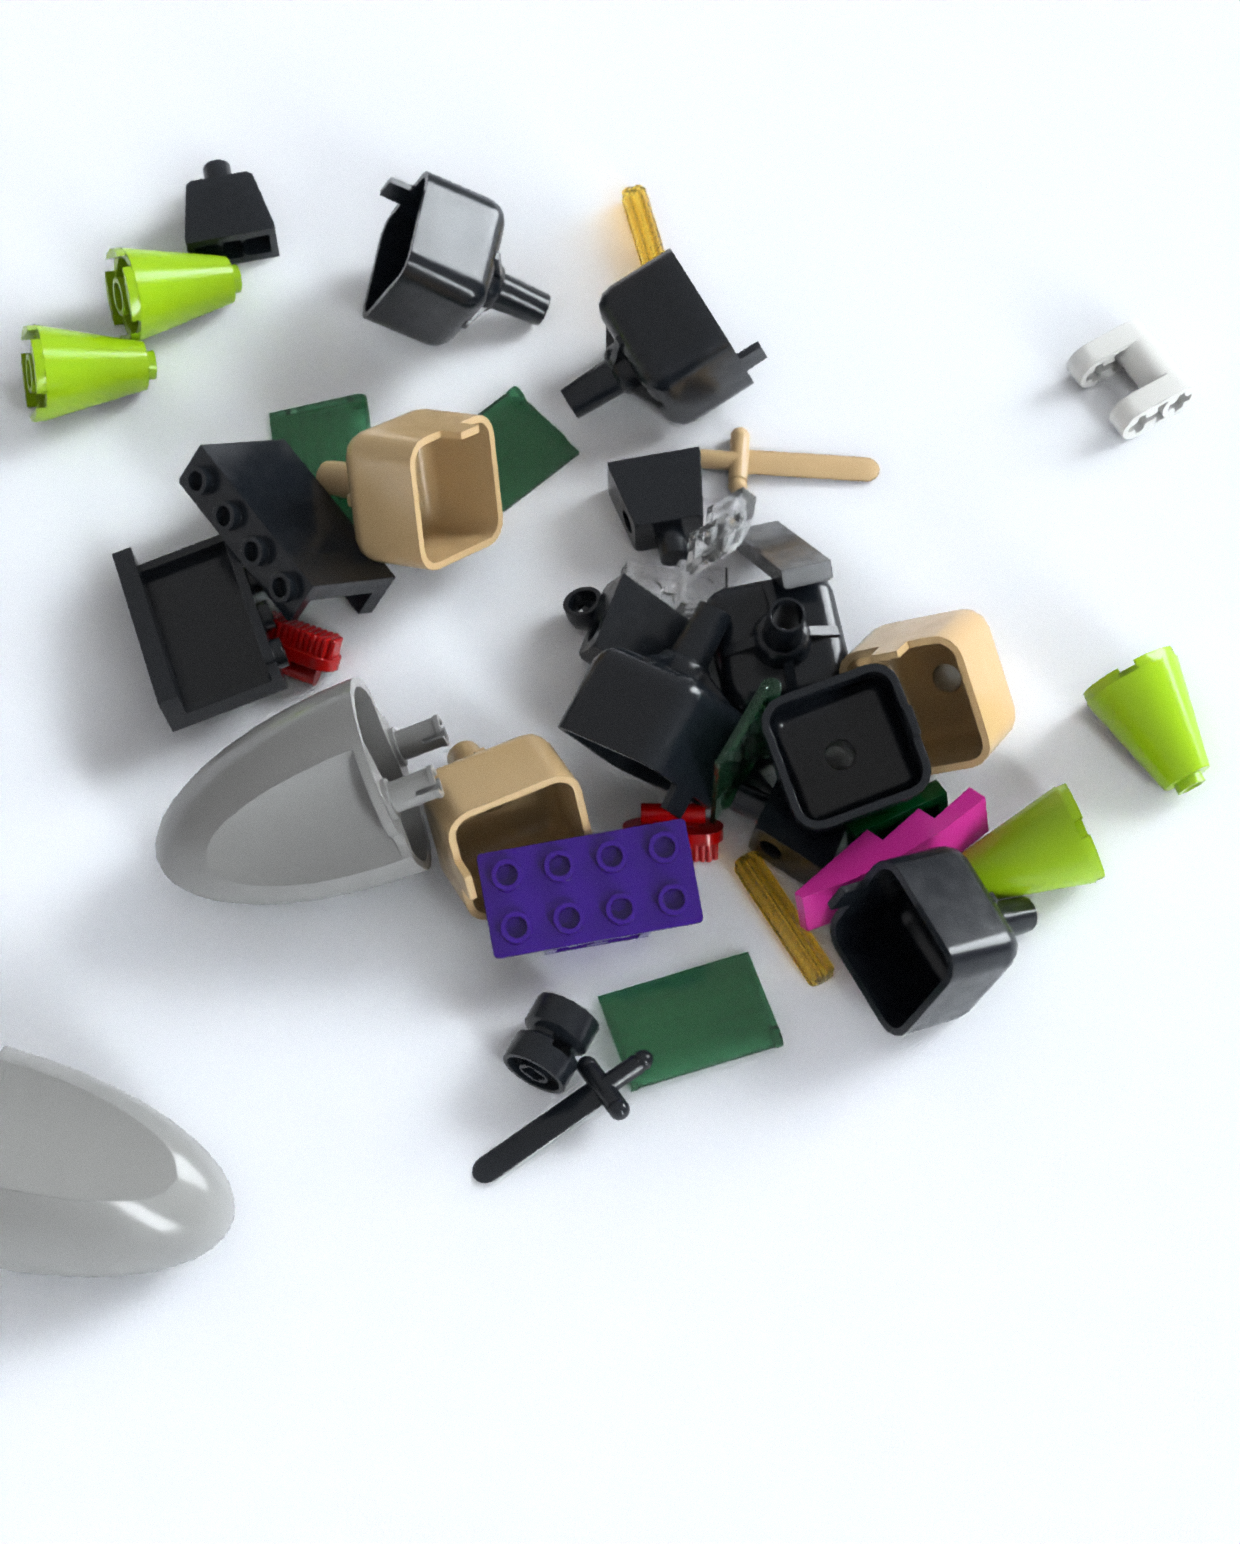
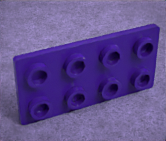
M683 819L481 853L477 856V866L492 950L496 959L544 951L545 955L639 939L648 937L651 932L699 924L703 920L686 822Z

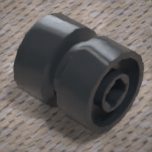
M543 992L538 995L525 1018V1025L528 1030H520L516 1033L503 1056V1062L512 1073L527 1084L545 1092L560 1094L564 1092L578 1067V1062L574 1056H582L587 1052L599 1030V1023L592 1014L576 1002L555 993Z

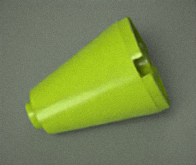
M123 247L111 248L106 253L105 260L114 259V270L105 272V284L114 326L124 324L127 335L119 336L120 338L137 341L145 340L234 303L236 293L242 291V278L239 267L236 264L231 265L226 256Z
M36 324L23 326L21 340H31L30 353H21V366L27 408L37 407L30 416L33 422H44L147 390L149 380H154L157 377L155 353L153 350L147 351L143 341Z
M1166 646L1133 659L1135 665L1121 672L1118 668L1092 684L1083 695L1087 701V706L1164 791L1175 788L1178 795H1182L1206 781L1202 773L1210 767L1178 655L1174 653L1171 646Z
M1066 783L1057 787L1054 786L962 852L973 866L988 892H993L998 900L1092 884L1105 878V872L1091 835H1088L1082 822L1083 816Z

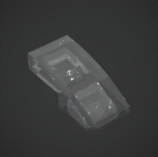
M744 487L708 507L706 524L690 533L686 571L692 576L729 556L740 546L746 537L752 523L757 497Z
M680 559L674 569L626 561L621 569V575L623 573L686 618L691 617L700 601L707 602L715 592L728 587L727 567Z

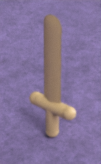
M737 427L731 432L730 451L700 449L701 469L729 470L728 489L731 494L736 496L746 492L748 474L868 482L876 479L880 472L878 463L868 457L749 450L750 435L743 427Z

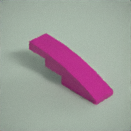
M969 787L935 818L918 808L884 839L866 830L794 893L800 927L810 931L831 923L834 913L839 908L831 910L827 904L841 886L861 881L879 861L938 846L956 848L962 853L989 831L985 797Z

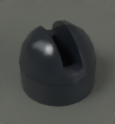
M594 587L577 588L570 592L563 601L566 616L576 629L588 630L601 597L600 591Z

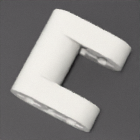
M1138 319L1126 321L1087 342L1072 354L1066 364L1068 372L1083 388L1094 386L1123 369L1140 388L1118 402L1109 414V421L1125 439L1137 437L1177 415L1191 404L1198 393V388Z

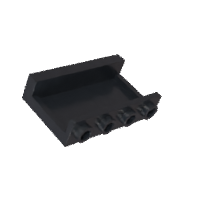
M285 439L200 445L179 478V483L288 621L297 620L312 600L342 596L347 599L358 614L371 613L396 578L385 563L373 561L360 552L355 539L353 523Z
M220 534L140 565L131 547L112 554L157 703L172 732L288 689L282 668L290 666L289 660L280 638L277 637L271 640L268 631L276 629L277 626L273 620L274 617L267 600L258 602L256 594L264 590Z

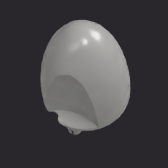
M357 677L322 690L284 709L226 746L207 762L172 800L161 819L155 842L156 858L163 873L172 883L199 897L228 903L269 905L297 903L355 893L429 870L432 863L431 846L421 804L436 798H443L444 791L440 778L435 779L434 777L437 775V772L432 764L411 774L407 765L408 760L442 746L450 745L445 727H440L443 724L438 714L433 715L429 719L396 731L394 727L390 728L386 718L381 716L372 693Z
M4 1046L1 1049L0 1269L20 1273L66 1277L130 1276L164 1270L197 1259L212 1250L226 1236L235 1215V1200L231 1184L219 1164L194 1137L153 1107L111 1084L38 1055Z

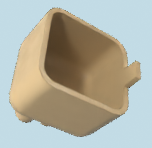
M434 409L412 410L359 432L347 445L346 462L325 461L318 468L316 479L330 496L347 499L348 506L352 507L357 545L360 552L373 561L426 570H439L492 545L501 533L503 511L495 436L491 422L483 415Z
M957 609L882 625L868 634L841 662L839 674L873 663L885 665L895 672L900 680L907 702L913 708L922 732L921 739L930 760L931 775L981 765L1013 728L1016 719L1015 706L993 636L985 618L974 610Z
M534 734L521 735L487 749L484 747L480 748L476 743L468 740L455 744L447 755L448 764L437 768V775L434 776L435 779L440 778L444 797L423 803L440 866L469 913L477 919L487 920L477 866V856L479 854L592 834L582 789L578 781L552 745L542 737Z

